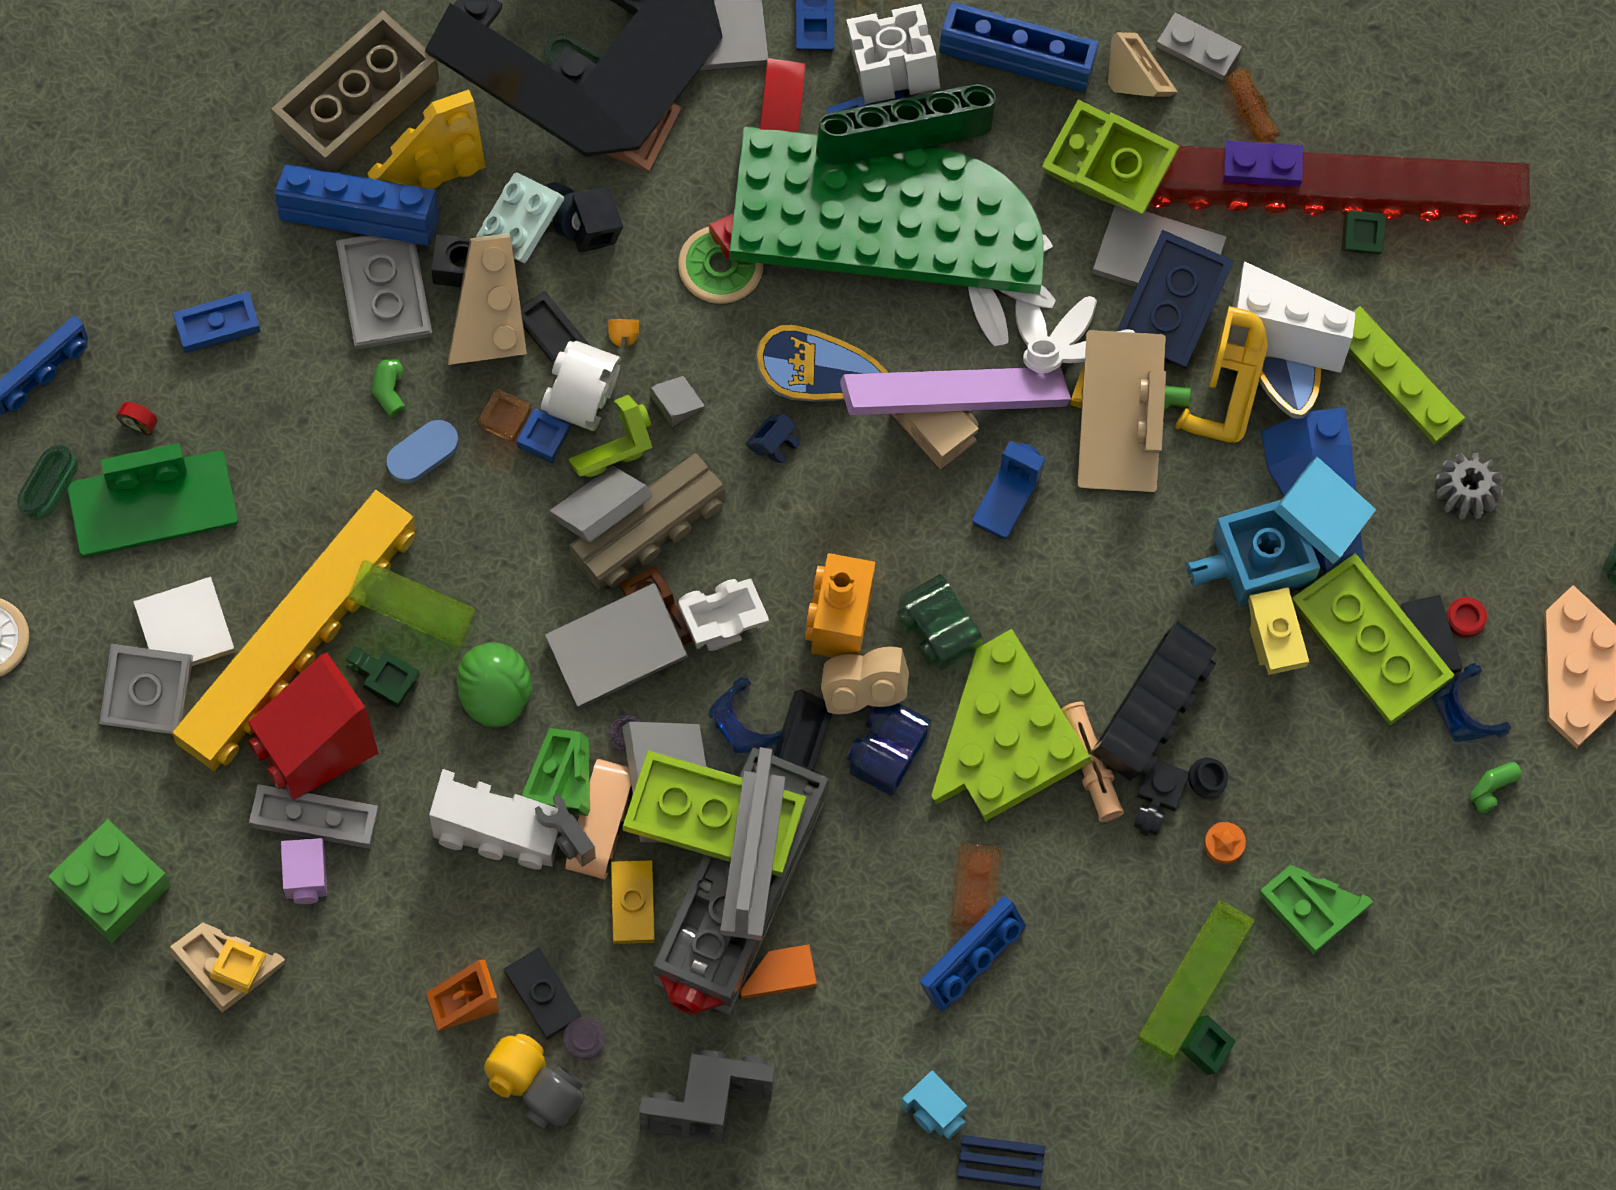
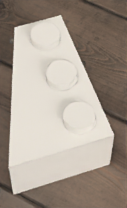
M1244 261L1235 289L1232 307L1248 310L1262 320L1268 341L1266 355L1341 373L1353 339L1355 313ZM1231 325L1227 342L1245 345L1248 328Z
M442 769L429 814L433 837L439 839L438 843L453 850H462L463 845L477 848L480 855L494 860L502 859L503 855L518 858L520 865L530 869H541L542 864L552 867L558 847L556 839L560 837L559 831L555 828L542 826L536 819L535 808L539 806L543 813L548 816L555 815L558 812V808L517 794L512 799L489 793L491 785L480 781L477 783L476 788L453 781L455 773Z

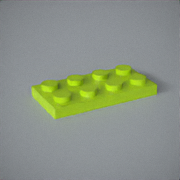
M1356 553L1292 598L1295 609L1389 726L1454 680L1455 675Z
M647 750L623 824V831L731 862L743 778ZM786 790L783 793L772 875L779 877L783 876L806 803V796Z

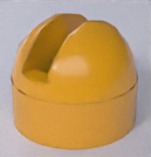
M608 320V335L613 344L620 347L622 337H626L627 347L635 343L639 334V320Z

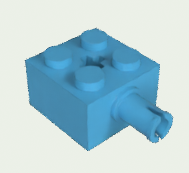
M1278 500L1218 518L1212 536L1219 554L1198 561L1187 562L1186 570L1188 578L1193 576V579H1190L1193 587L1226 577L1231 583L1240 607L1248 604L1250 595L1287 587L1289 591L1310 586L1317 578L1320 565L1312 545L1274 511L1281 501Z

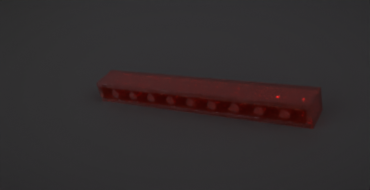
M1179 146L1180 148L1150 202V205L1154 207H1167L1172 203H1188V206L1193 209H1206L1210 205H1226V208L1232 211H1244L1249 207H1265V210L1270 213H1282L1288 209H1303L1304 213L1309 215H1321L1326 210L1342 211L1344 215V212L1351 210L1386 214V219H1397L1404 214L1419 215V218L1425 221H1435L1442 218V216L1457 217L1460 222L1474 223L1481 218L1496 219V222L1502 225H1512L1519 220H1524L1530 207V164L1303 152L1301 186L1290 187L1223 182L1224 148Z

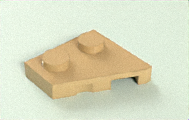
M202 922L171 945L170 954L223 1013L247 994L211 979L210 972L228 938L249 947L251 943L236 936H226L220 929ZM265 953V961L249 992L285 964V959L281 955L274 953L272 956Z

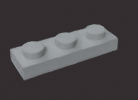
M258 784L249 825L250 828L312 839L322 838L323 841L371 849L379 807L377 805L306 793L293 800L286 789L281 788L278 790L276 787Z

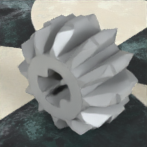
M1462 452L1456 455L1455 462L1445 461L1441 468L1443 473L1437 474L1435 479V485L1440 487L1436 493L1437 500H1448L1444 507L1446 513L1452 511L1455 507L1459 508L1458 516L1460 520L1465 519L1468 510H1470L1476 520L1482 517L1483 510L1492 512L1497 505L1495 500L1500 499L1503 493L1502 487L1498 485L1502 479L1501 472H1490L1494 465L1493 461L1489 460L1484 464L1480 463L1478 452L1472 455L1470 461L1467 460ZM1463 481L1470 482L1469 485H1467L1466 487H1464L1462 484ZM1474 484L1476 486V489L1470 490L1469 486Z

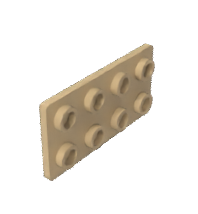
M1089 330L1086 333L1077 482L1079 488L1155 492L1157 490L1159 452L1162 451L1166 371H1164L1165 335Z

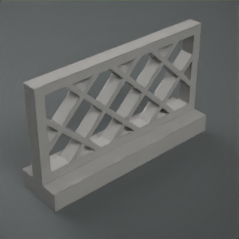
M760 747L756 773L744 771L720 935L762 940L785 786L784 776L771 775L772 749Z

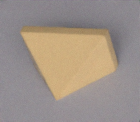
M1117 32L1112 37L1108 85L1113 92L1151 97H1170L1178 92L1137 33Z

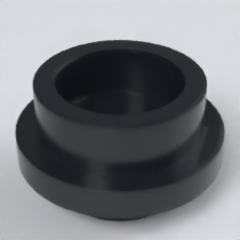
M1205 757L1191 765L1188 772V781L1190 787L1197 795L1204 798H1213L1225 790L1228 772L1220 761Z

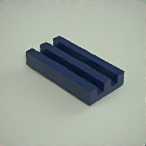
M963 1135L957 1178L1040 1189L1046 1146ZM969 1147L1035 1155V1161L969 1152ZM967 1163L1034 1171L1033 1177L967 1169Z

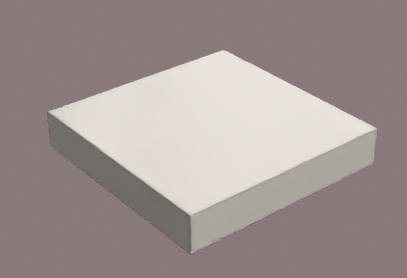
M211 577L133 601L149 649L193 655L192 666L235 653Z

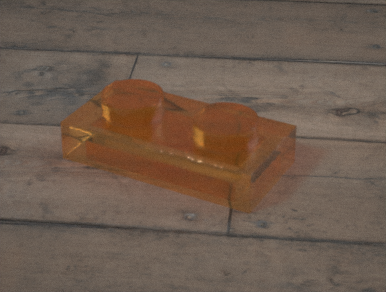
M960 844L953 925L973 927L996 904L1001 847Z

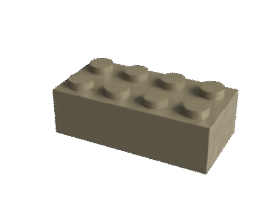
M382 10L271 108L275 130L319 170L336 173L439 80L437 60L425 53V47Z

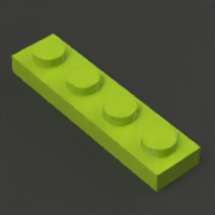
M1361 306L1353 311L1355 313L1353 339L1348 353L1435 445L1462 424L1465 417Z

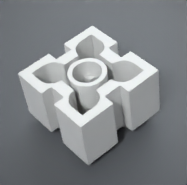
M922 4L891 10L892 17L878 20L876 13L847 19L851 52L865 104L894 99V91L909 89L910 95L940 89L936 54L931 36L928 34Z

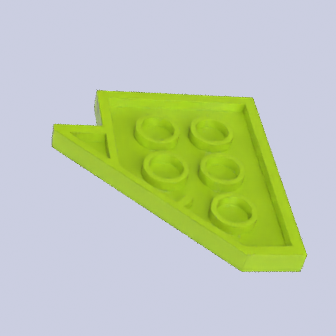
M1012 629L983 644L976 650L931 794L934 803L938 804L967 790L985 822L1092 762L1082 742Z

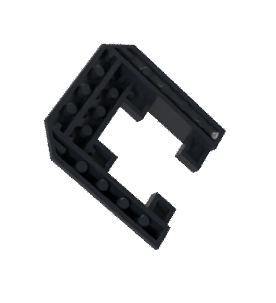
M457 0L454 4H449L425 48V53L582 155L593 156L639 150L720 44L723 36L714 0H610L634 15V17L599 62L595 64L571 47L566 46L549 67L489 28L502 10L503 4L498 0Z

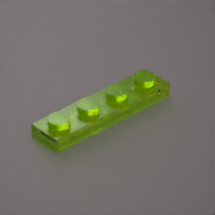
M1219 899L1139 1033L1137 1040L1169 1059H1174L1247 936L1255 919Z

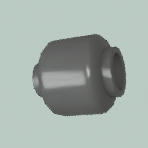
M558 1064L554 1069L543 1067L534 1078L528 1090L522 1095L524 1103L529 1107L525 1115L544 1129H546L549 1123L557 1127H564L584 1101V1093L580 1089L583 1082Z

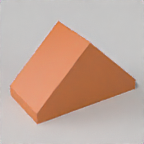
M485 960L476 961L426 992L437 1031L499 1012L497 996Z

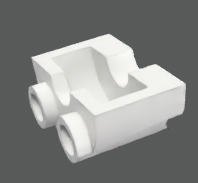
M751 578L741 582H737L736 579L725 581L715 588V594L705 596L704 593L701 594L700 591H693L685 594L678 601V608L697 649H700L704 644L707 645L709 651L731 645L742 640L740 633L755 627L761 630L769 621Z

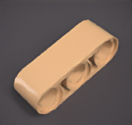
M597 759L590 779V812L588 816L579 815L578 818L579 825L595 846L596 859L582 867L575 857L571 860L567 858L566 870L606 880L609 858H613L619 838L617 834L620 821L624 822L630 802L631 780L629 767Z

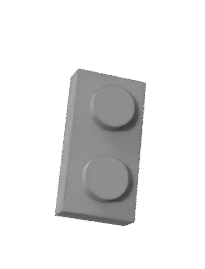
M1174 13L1156 45L1157 48L1224 81L1242 49V46L1177 13Z

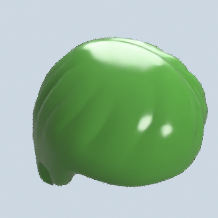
M488 642L477 645L466 652L462 661L458 664L456 673L458 697L463 709L473 720L486 727L501 728L512 724L519 718L523 707L530 700L533 690L528 666L519 653L506 644Z

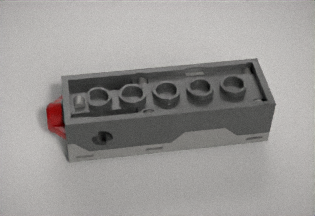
M752 748L740 777L743 778L744 771L756 773L759 749ZM772 755L771 775L784 776V790L806 796V803L783 876L771 875L762 940L720 935L731 862L708 855L703 856L653 966L654 984L664 987L670 1004L673 1007L691 1015H697L710 1009H716L730 1015L827 799L829 778Z

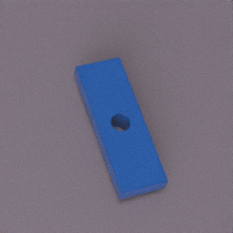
M75 315L0 379V415H4L8 410L13 412L21 408L28 399V393L38 384L41 386L48 384L56 376L58 366L66 359L74 360L84 352L87 347L88 336L84 324Z
M1003 896L919 981L931 1003L940 1011L945 1010L953 1001L959 999L964 993L965 988L981 972L986 971L991 966L993 960L1009 944L1015 942L1026 928V924L1011 900Z

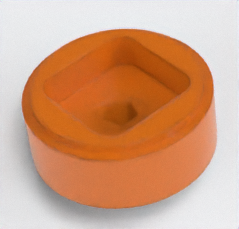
M1220 822L1213 825L1207 832L1204 840V848L1208 857L1219 864L1236 862L1240 859L1246 847V838L1243 831L1237 825L1229 822Z

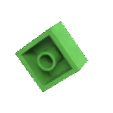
M109 819L48 876L54 890L110 943L114 942L170 887L166 873Z

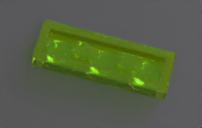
M367 560L361 563L347 599L456 646L461 645L475 610L474 607Z

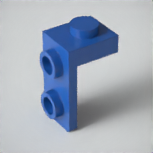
M1009 441L1002 454L1000 469L973 517L972 523L975 526L1002 539L1009 537L1042 476L1045 458L1040 456L1038 450L1028 444L1021 443L1018 445Z

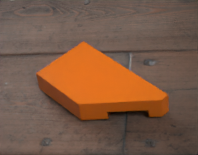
M810 945L769 951L740 990L741 1000L816 987L817 982Z

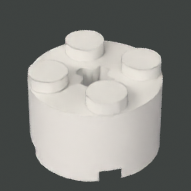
M569 341L564 352L560 351L555 360L552 374L557 375V379L553 388L548 387L541 403V409L547 411L551 416L595 431L601 420V417L596 416L598 408L602 409L607 398L610 399L620 371L618 363L621 361V357L579 341Z

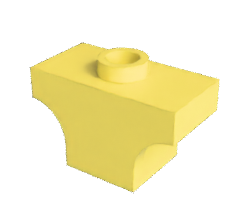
M1289 588L1250 595L1248 599L1251 615L1250 632L1259 665H1265L1268 675L1307 667L1309 658Z

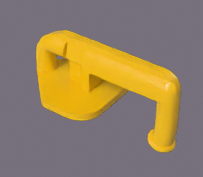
M1229 306L1222 326L1210 374L1209 387H1216L1221 367L1237 371L1224 423L1196 417L1190 414L1188 409H1185L1175 424L1174 428L1176 430L1181 428L1195 435L1228 443L1239 442L1244 437L1268 348L1264 324L1256 314L1248 310ZM1231 325L1248 328L1245 345L1227 342Z

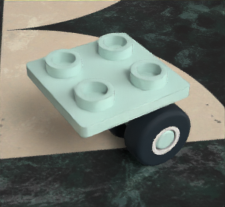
M516 172L505 185L502 194L490 214L484 220L476 237L510 233L514 259L521 263H526L550 222H553L555 230L560 235L574 241L580 227V221L572 202V197L577 192L558 182L548 183L543 186Z

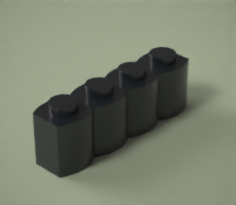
M1177 621L1172 625L1158 643L1149 661L1136 678L1130 691L1116 710L1090 754L1129 781L1139 773L1143 776L1147 775L1158 759V756L1153 753L1158 743L1166 744L1178 726L1173 722L1178 710L1181 713L1186 712L1197 696V693L1192 691L1197 680L1203 683L1214 669L1216 663L1211 658L1217 648Z

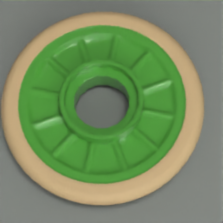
M706 227L690 236L680 251L678 270L681 280L694 296L703 301L714 304H728L739 301L749 295L758 285L763 273V263L730 260L732 266L728 271L722 273L715 272L709 264L711 259L715 256L725 255L720 249L721 246L717 245L709 233V227Z

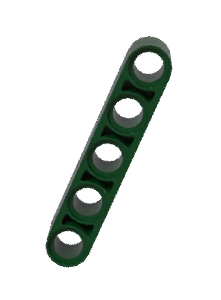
M979 84L828 113L820 118L816 155L820 161L826 164L840 165L983 136L992 127L996 94L987 86Z

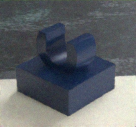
M771 415L745 445L757 455L768 454L772 461L785 463L787 459L780 452L781 443L785 442L791 448H798L800 443L794 435L790 434L796 425L787 415Z

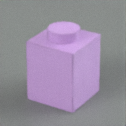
M323 839L281 841L283 890L286 899H293L296 904H313L318 902V897L327 896L326 856Z

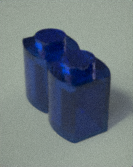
M900 703L885 707H875L866 723L870 731L864 740L859 738L855 740L847 755V760L851 761L849 774L893 796L929 734L932 720Z

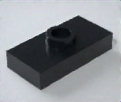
M540 948L504 968V973L547 1040L582 1019L581 1013Z

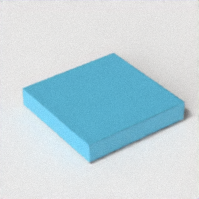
M1316 457L1310 462L1274 511L1334 564L1343 555L1376 509L1321 459Z

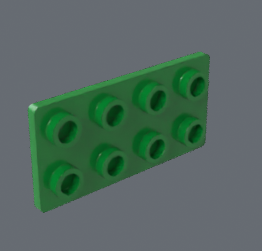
M180 443L110 457L101 459L104 475L72 481L67 484L79 551L82 557L104 554L238 524L225 455L221 450L184 458Z

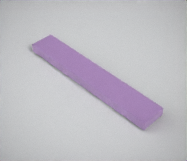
M1061 367L1044 374L1037 373L1030 368L844 374L840 380L849 415L1067 407L1071 400Z

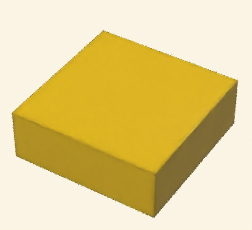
M228 938L210 972V978L248 994L265 961L266 954Z

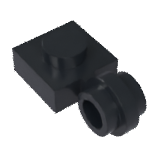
M1157 760L1147 775L1144 776L1137 797L1151 802V805L1149 807L1142 804L1136 818L1134 827L1141 829L1140 834L1148 836V833L1157 835L1165 815L1158 808L1162 806L1175 811L1188 779V771Z

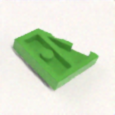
M549 728L521 796L557 808L553 803V796L557 794L565 801L566 809L570 814L588 816L590 812L589 739L581 732Z
M1289 865L1271 880L1258 894L1313 955L1373 904L1372 899L1363 894L1361 897L1338 888L1339 884L1324 878H1314L1309 872Z

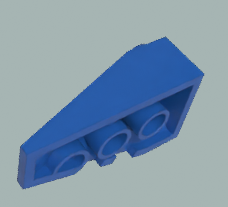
M1345 408L1310 411L1304 418H1290L1261 431L1267 469L1273 480L1276 481L1283 496L1286 495L1310 462L1316 457L1321 459L1356 491L1352 448ZM1361 531L1334 564L1312 545L1316 558L1325 574L1354 553L1364 563Z

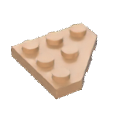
M1573 585L1545 611L1544 630L1546 640L1547 721L1577 749L1616 712V625Z

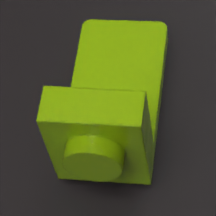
M629 395L614 400L626 436L571 457L569 463L578 476L592 477L599 475L607 469V466L619 461H634L640 458L644 451L653 448L646 429L651 426V421L643 404L637 405Z

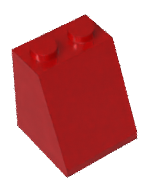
M327 652L319 656L248 722L253 738L248 740L252 752L259 762L266 759L270 765L267 768V772L278 790L284 787L293 800L379 754L365 706Z

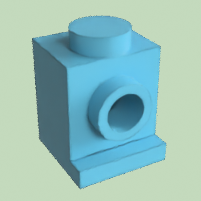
M933 1070L902 1098L901 1108L906 1113L913 1108L916 1111L913 1114L914 1119L928 1133L935 1130L941 1137L944 1135L949 1140L966 1123L962 1117L966 1113L967 1105Z

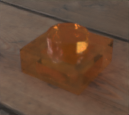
M496 388L478 419V426L514 443L532 411V406L530 403Z

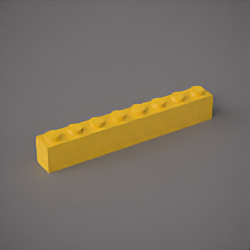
M375 490L175 728L172 734L176 744L212 771H215L220 764L227 766L239 751L238 742L246 733L252 735L248 722L289 685L288 682L297 671L302 673L314 662L316 657L314 651L322 641L329 643L334 639L341 628V623H339L341 618L347 611L354 613L362 605L366 598L364 591L373 580L379 583L387 575L391 568L389 561L396 552L404 553L411 546L416 537L414 532L416 529L414 516Z

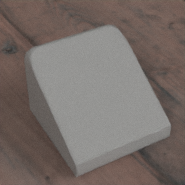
M684 376L656 384L650 388L652 400L671 427L705 408V405Z

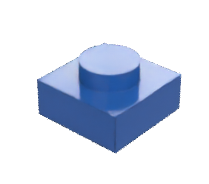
M534 408L517 439V447L553 463L570 432V424Z

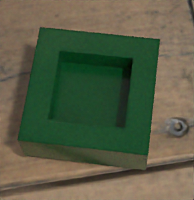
M1351 210L1344 212L1342 251L1369 254L1383 253L1386 214Z
M1206 1015L1197 1018L1179 1049L1205 1074L1211 1075L1217 1074L1236 1041L1212 1018Z

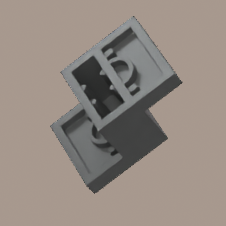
M703 1050L701 1055L691 1054L684 1102H677V1097L666 1093H652L651 1097L642 1096L639 1110L640 1131L723 1143L730 1095L771 1101L775 1066L767 1065V1060L754 1056H745L742 1061L726 1059V1054L714 1050Z

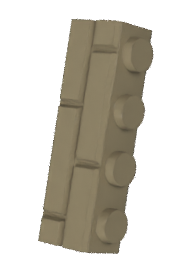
M693 454L648 487L652 494L648 501L592 542H587L580 537L569 545L570 557L599 592L607 586L611 589L619 586V583L628 578V570L639 562L642 565L652 562L660 554V547L670 539L673 542L680 541L691 531V524L702 516L705 519H709L723 507L722 501L725 500V488L698 454Z

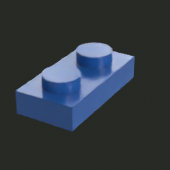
M249 291L173 312L184 353L261 332Z

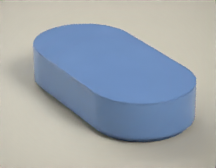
M434 420L425 424L390 450L387 456V468L390 476L403 484H410L420 480L455 454L459 443L456 429L453 425L443 420Z

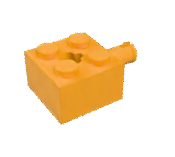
M828 553L825 567L817 566L813 587V601L810 603L805 635V640L812 641L811 654L833 658L845 654L860 655L873 589L876 562Z

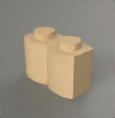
M881 647L866 653L864 656L845 654L826 661L823 668L821 691L827 711L833 714H849L861 710L866 705L874 707L891 706L907 698L909 671L902 648Z

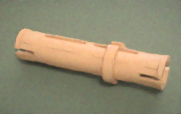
M1084 702L1068 704L1061 708L1086 751L1089 752L1092 761L1081 768L1085 777L1082 780L1084 789L1090 791L1100 822L1117 819L1124 814V811L1112 783L1115 777L1112 770L1107 769L1105 763L1090 754L1097 739L1087 716Z

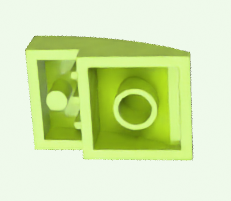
M1078 99L1045 159L1042 169L1045 174L1081 192L1125 210L1144 215L1180 147L1112 112L1107 114Z

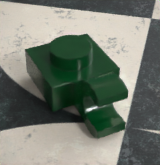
M354 646L346 658L348 662L346 666L367 677L364 682V689L396 708L400 707L420 676L419 670L386 651L377 660L362 649Z

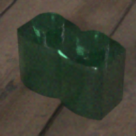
M941 574L899 597L900 610L897 611V616L907 632L914 630L920 638L921 642L918 643V648L929 665L935 662L942 671L974 653L978 647L982 646L983 637Z

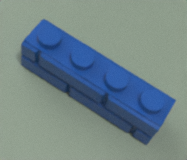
M951 1L941 32L939 53L1086 93L1096 61L1099 42L1084 37L1079 39L1078 36L1010 17L1006 19L1003 15Z
M287 164L283 168L275 191L279 220L428 246L431 244L440 216L436 190Z

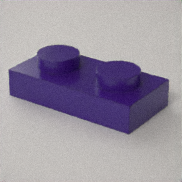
M1226 140L1224 145L1223 182L1290 187L1301 186L1303 145Z

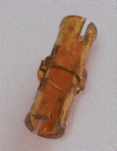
M1241 68L1232 72L1230 76H1227L1226 82L1239 105L1237 111L1241 118L1245 117L1256 142L1268 143L1276 140L1275 137H1279L1280 132L1267 109L1268 102L1265 96L1260 95L1259 91H1257L1248 69Z

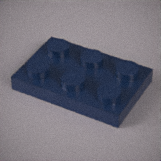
M1162 229L1116 332L1129 329L1135 333L1165 335L1164 360L1186 369L1233 266L1234 260Z

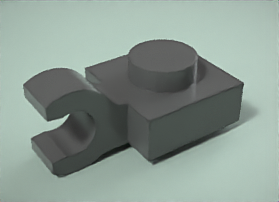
M556 794L553 796V803L558 808V812L553 816H548L538 806L535 808L536 819L542 826L555 828L559 831L561 837L556 839L562 852L569 860L575 857L583 867L596 859L595 846L574 816L569 814L565 801Z

